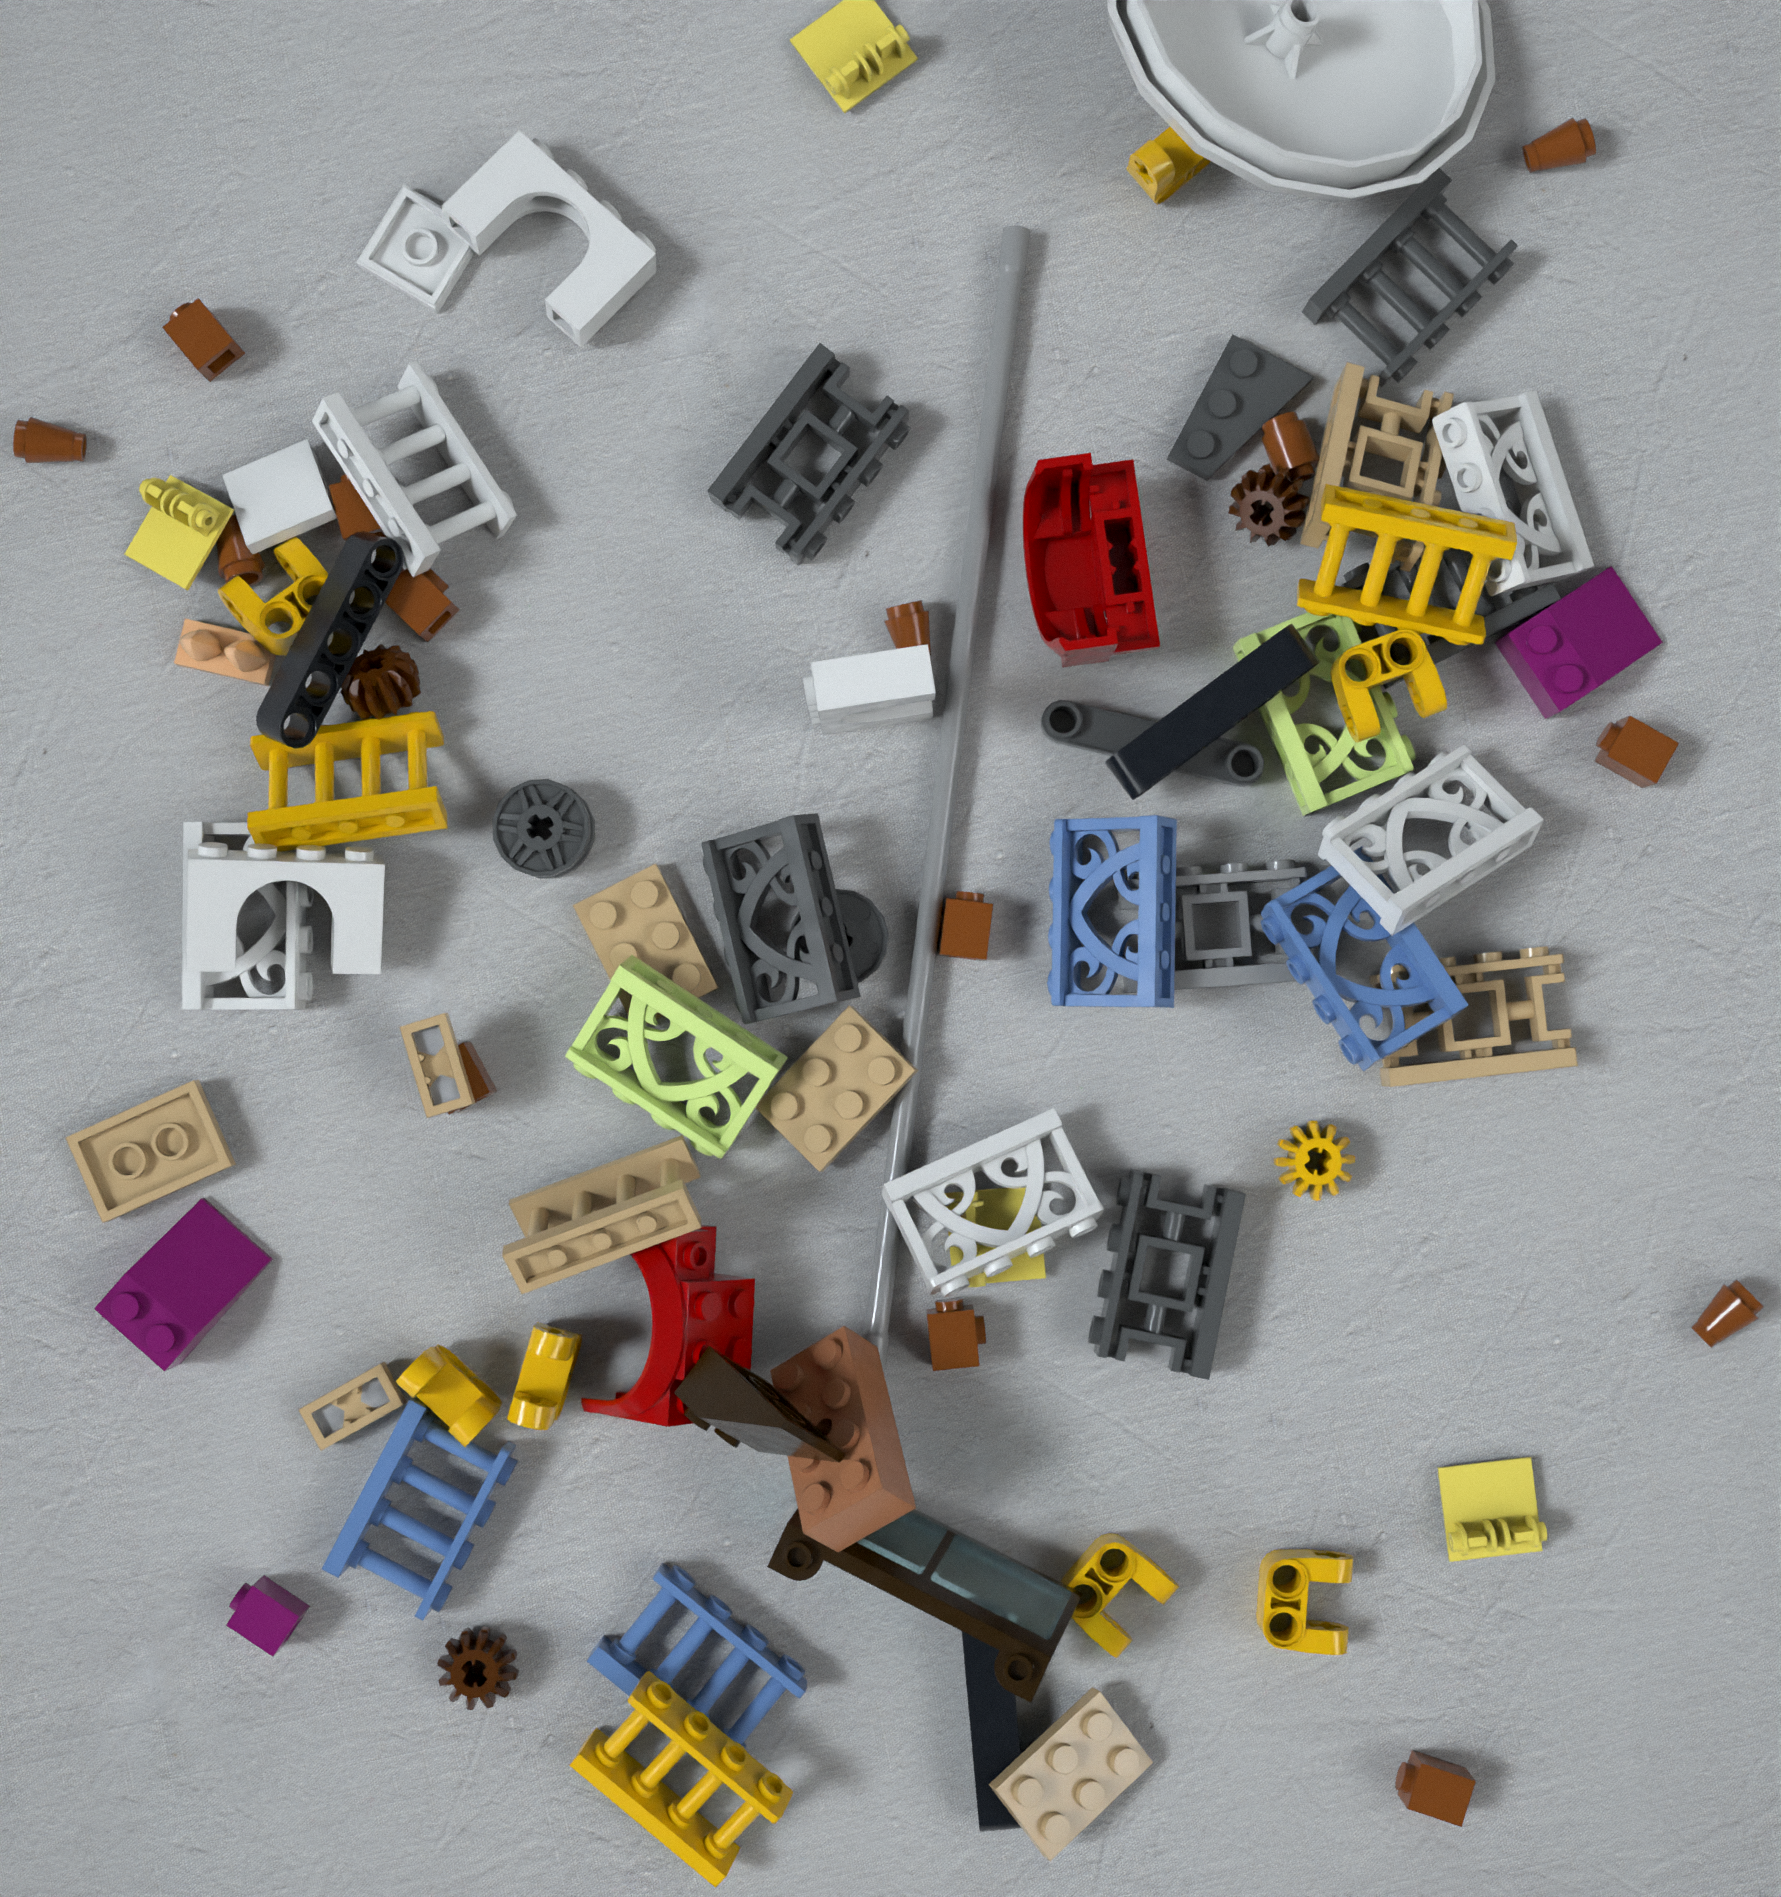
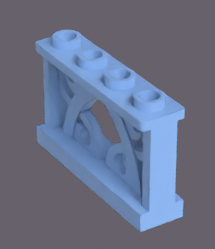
M1159 815L1055 819L1054 831L1050 836V850L1054 856L1053 877L1049 884V896L1053 903V923L1048 932V941L1052 949V970L1048 975L1047 981L1053 1006L1174 1008L1177 819ZM1140 831V842L1121 851L1119 850L1118 843L1112 832ZM1089 835L1098 836L1105 843L1109 858L1104 861V857L1098 850L1088 848L1092 856L1091 861L1083 865V840ZM1127 869L1128 879H1133V876L1139 872L1138 890L1133 891L1129 887L1124 870ZM1113 879L1119 893L1130 903L1138 905L1139 910L1138 919L1129 922L1119 931L1111 947L1096 931L1086 913L1097 895ZM1134 934L1138 935V952L1135 953L1131 946H1127L1126 954L1123 956L1128 939ZM1086 961L1090 967L1086 978H1092L1099 974L1103 964L1107 967L1103 982L1093 991H1086L1081 987V962ZM1118 974L1137 981V995H1109L1116 983Z
M1363 846L1353 851L1362 861L1373 862L1371 857L1361 853ZM1330 866L1285 894L1268 902L1261 911L1263 918L1261 926L1268 939L1274 945L1279 943L1289 958L1286 961L1287 967L1294 979L1299 984L1305 983L1315 997L1312 1003L1320 1019L1325 1024L1332 1023L1341 1037L1338 1043L1346 1059L1353 1065L1358 1063L1362 1071H1366L1419 1037L1457 1016L1469 1004L1414 922L1391 936L1380 924L1381 917L1351 885L1343 893L1335 906L1329 900L1317 894L1316 892L1342 878L1339 872L1333 866ZM1377 874L1376 876L1393 892L1383 875ZM1301 904L1317 906L1329 916L1326 923L1318 916L1308 915L1303 917L1304 920L1312 924L1313 928L1312 932L1307 935L1299 933L1291 922L1293 909ZM1362 912H1368L1374 921L1373 927L1366 930L1356 926L1347 918L1349 913L1359 923V915ZM1342 929L1350 936L1362 941L1387 940L1392 949L1385 956L1381 964L1380 984L1382 989L1359 985L1336 975V950ZM1319 946L1316 960L1309 949ZM1395 965H1402L1410 976L1407 980H1401L1397 977L1396 983L1399 989L1394 990L1391 980V969ZM1342 999L1355 1004L1349 1010ZM1428 1003L1434 1013L1405 1030L1404 1015L1401 1008ZM1382 1008H1389L1393 1019V1028L1389 1037L1379 1041L1366 1037L1360 1028V1018L1365 1015L1372 1017L1375 1021L1376 1029L1383 1019Z

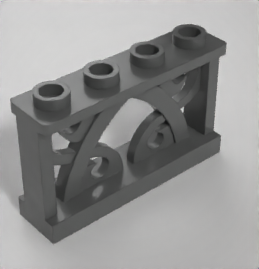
M818 813L792 815L772 823L702 842L703 867L710 880L714 898V914L720 924L725 945L724 957L727 965L730 967L735 988V1004L744 1024L764 1021L861 997ZM781 835L784 847L771 857L760 841ZM743 848L752 851L762 865V868L759 870L751 862H740L746 869L744 879L737 852ZM790 877L792 878L794 893L790 892L783 883V881L790 883ZM771 887L781 900L799 908L801 921L794 927L789 936L786 952L773 944L756 926L762 905ZM805 936L808 951L805 949V947L800 948L799 958L800 942L802 937ZM765 973L770 975L772 979L770 989L778 987L783 980L784 973L787 974V988L779 1001L771 1000ZM800 978L815 980L818 994L797 999Z

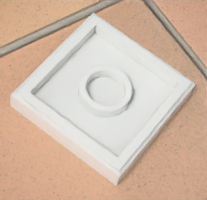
M403 185L356 263L361 269L438 313L475 251L445 225L440 205Z
M308 439L222 475L245 544L252 554L337 519L334 504L316 454Z

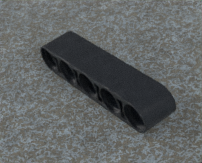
M362 531L351 535L345 542L258 709L256 725L260 733L265 737L295 749L307 746L315 738L403 568L404 552L395 540ZM376 549L375 559L371 563L373 551ZM354 591L355 596L352 603L350 604L349 599L352 592ZM333 632L332 642L328 646V638ZM311 674V676H312L311 682H310V684L308 685V687L306 688L307 678H308L309 675ZM290 716L289 725L284 730L285 720Z
M1290 624L1121 748L1105 764L1130 798L1135 800L1293 684L1321 661L1294 625Z
M977 1597L967 1598L1008 1619V1613ZM962 1631L979 1830L984 1832L1021 1828L989 1786L1003 1770L1021 1755L1015 1694L1005 1690L995 1676L994 1664L1000 1650Z

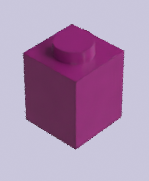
M264 1575L252 1586L245 1583L237 1592L229 1605L235 1612L226 1626L273 1657L286 1644L310 1606Z

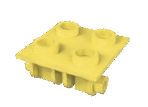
M843 0L790 39L791 44L844 114L918 60V57L907 44L910 38L906 30L900 24L894 27L875 0Z
M172 475L168 477L166 482L156 477L145 479L140 484L139 492L144 502L152 507L124 555L188 591L233 514L234 509Z
M1026 1187L1019 1189L995 1188L975 1190L970 1206L960 1217L984 1227L1008 1230L1019 1213ZM963 1191L945 1193L946 1197L955 1199L946 1207L949 1210L954 1209L963 1199ZM1034 1216L1026 1234L1041 1228V1222L1036 1216ZM976 1244V1257L995 1248ZM956 1246L950 1247L951 1266H954L964 1257L963 1251ZM1025 1252L1010 1259L1013 1266L995 1276L987 1277L985 1272L969 1278L970 1285L968 1287L986 1286V1283L1046 1278L1044 1253L1030 1258L1028 1253Z
M1531 1457L1437 1467L1449 1562L1543 1551L1542 1541H1547V1529L1544 1522H1539Z

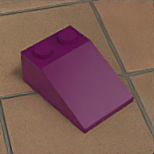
M1610 566L1494 643L1543 717L1547 719L1598 688L1663 642L1613 567Z
M201 1198L120 1278L94 1309L165 1372L180 1365L273 1258L205 1198Z

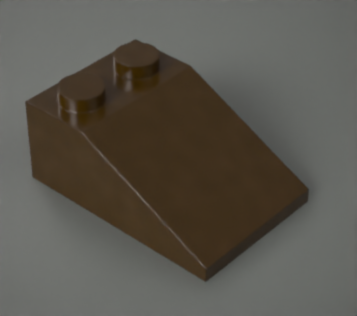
M708 1346L674 1392L688 1407L684 1415L690 1421L705 1431L711 1425L716 1427L714 1432L735 1448L742 1442L758 1452L838 1463L846 1455L769 1381L711 1346Z

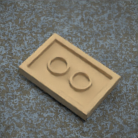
M656 863L573 905L610 980L619 965L633 955L697 998H701L719 989ZM623 989L619 999L628 1015L633 995ZM659 1012L655 1015L656 1020L663 1017Z
M849 1005L763 1096L756 1109L819 1172H823L919 1070L853 1006Z
M199 1080L188 1082L65 1137L102 1223L114 1220L236 1165Z
M1092 1687L1003 1770L989 1786L1040 1853L1051 1861L1131 1785L1153 1761L1102 1693Z

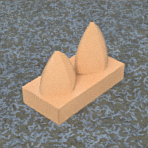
M185 618L174 663L178 666L269 687L276 655L267 651L250 633Z

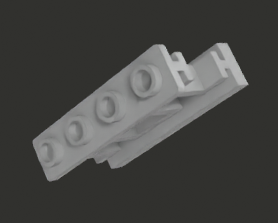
M1276 860L1266 862L1267 870L1248 871V863L1220 865V873L1203 875L1201 866L1176 868V888L1197 887V894L1181 895L1178 897L1180 919L1175 920V938H1182L1183 961L1202 960L1203 969L1175 971L1174 990L1296 982L1287 967V963L1233 967V958L1252 956L1250 933L1264 931L1261 926V920H1263L1261 914H1249L1247 891L1228 892L1227 885L1289 880L1290 888L1271 890V900L1305 882L1306 877H1308L1307 867L1295 868L1294 860ZM1139 872L1133 876V879H1128L1127 876L1126 881L1133 891L1139 889ZM1119 893V910L1139 909L1138 905L1130 903ZM1235 902L1238 948L1195 951L1192 905ZM1279 943L1275 945L1276 955L1286 954ZM1123 976L1124 994L1137 993V981Z

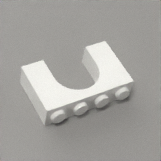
M518 130L442 205L445 225L480 256L512 223L527 214L541 211L555 212L574 221L583 230L588 239L589 247L579 266L545 299L547 318L579 347H582L656 273V249L642 232L636 230L633 233L621 222L622 218L618 211L605 200L598 202L588 193L587 185L576 172L571 169L565 172L553 161L554 157L545 144L536 138L531 141Z
M928 644L810 662L812 676L803 677L812 725L821 723L823 735L933 718L931 700H935L936 692Z
M217 842L198 844V849H188L186 972H235L236 924L241 906L247 897L261 886L275 881L288 880L300 882L315 889L327 901L332 911L331 967L333 974H381L385 863L382 854H374V849L361 846L345 848V853H326L325 847L317 845L298 846L297 852L277 851V846L271 844L248 845V851L228 850L227 844Z

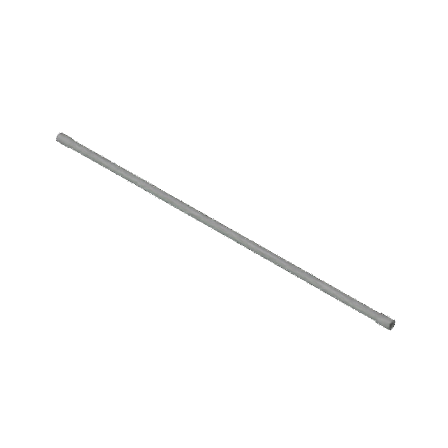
M1006 226L1003 228L998 265L1000 275L900 1053L919 1071L894 1097L883 1186L887 1182L908 1174L1021 284L1022 277L1026 271L1030 230L1021 226ZM882 1197L866 1324L862 1337L878 1347L885 1376L890 1339L888 1328L901 1231Z

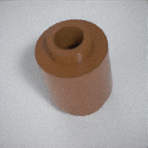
M1287 412L1262 425L1264 436L1261 440L1275 474L1281 468L1288 467L1289 475L1287 479L1291 483L1301 479L1305 482L1314 477V469L1317 467L1319 455L1305 421L1299 420L1296 412Z

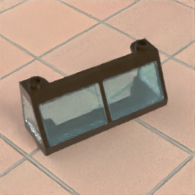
M797 1508L787 1522L767 1566L789 1579L802 1581L813 1577L819 1571L823 1562L826 1561L1000 1650L994 1664L997 1681L1005 1690L1030 1703L1044 1680L1083 1594L916 1509L842 1551L836 1552L803 1534Z

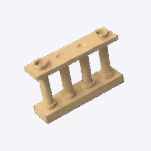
M683 1135L510 1199L509 1206L525 1238L504 1245L502 1257L521 1294L700 1229L701 1217L685 1183L701 1178Z

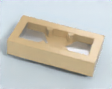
M439 1014L399 1027L426 1117L430 1118L476 1104L449 1014Z
M382 1362L299 1409V1412L320 1451L404 1405L406 1400L386 1363Z

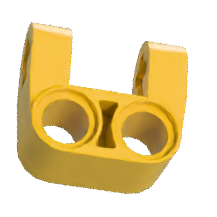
M1169 127L1154 140L1149 139L1130 156L1126 170L1153 202L1159 205L1197 175L1211 161L1195 153Z
M296 536L286 540L274 549L275 557L294 583L271 600L264 603L239 576L234 577L218 589L221 600L239 623L267 651L279 656L287 655L312 605L305 601L309 597L319 594L329 575L319 560ZM281 621L292 626L289 631L282 634L273 633L268 629L271 624Z
M1407 629L1397 630L1351 647L1332 664L1330 675L1338 705L1352 739L1357 743L1380 735L1381 732L1379 719L1368 691L1374 687L1403 677L1414 707L1422 718L1447 709L1446 694L1437 669L1423 639L1414 631ZM1392 643H1400L1407 647L1410 653L1408 665H1399L1392 660L1389 651ZM1355 659L1364 665L1366 669L1364 681H1353L1347 676L1345 671L1347 660Z
M540 1322L533 1325L507 1420L535 1430H548L555 1420L558 1421L581 1347L582 1334Z
M440 1344L426 1349L396 1380V1383L412 1398L417 1396L450 1427L448 1432L464 1447L493 1419L502 1406V1401L497 1394L455 1354Z
M1107 1533L1094 1540L1066 1572L1060 1582L1071 1588L1085 1584L1094 1589V1595L1091 1600L1077 1605L1072 1619L1113 1657L1118 1658L1133 1639L1103 1610L1130 1578L1163 1605L1175 1593L1179 1585L1149 1556L1124 1537L1115 1533ZM1113 1548L1120 1549L1125 1553V1558L1119 1567L1109 1569L1100 1564L1101 1557L1107 1550Z
M1277 1549L1265 1555L1261 1560L1259 1568L1256 1619L1260 1630L1271 1645L1280 1649L1313 1654L1343 1655L1347 1653L1349 1627L1335 1622L1306 1620L1309 1581L1325 1583L1352 1582L1353 1556L1342 1552L1314 1549ZM1282 1565L1293 1566L1295 1574L1289 1583L1285 1585L1273 1583V1575L1277 1568ZM1284 1612L1291 1614L1292 1620L1287 1629L1281 1632L1270 1630V1621L1275 1615Z

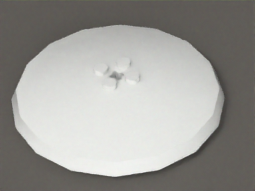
M1107 0L1110 28L1140 95L1195 153L1266 191L1342 202L1421 183L1472 141L1496 80L1491 11L1486 0Z

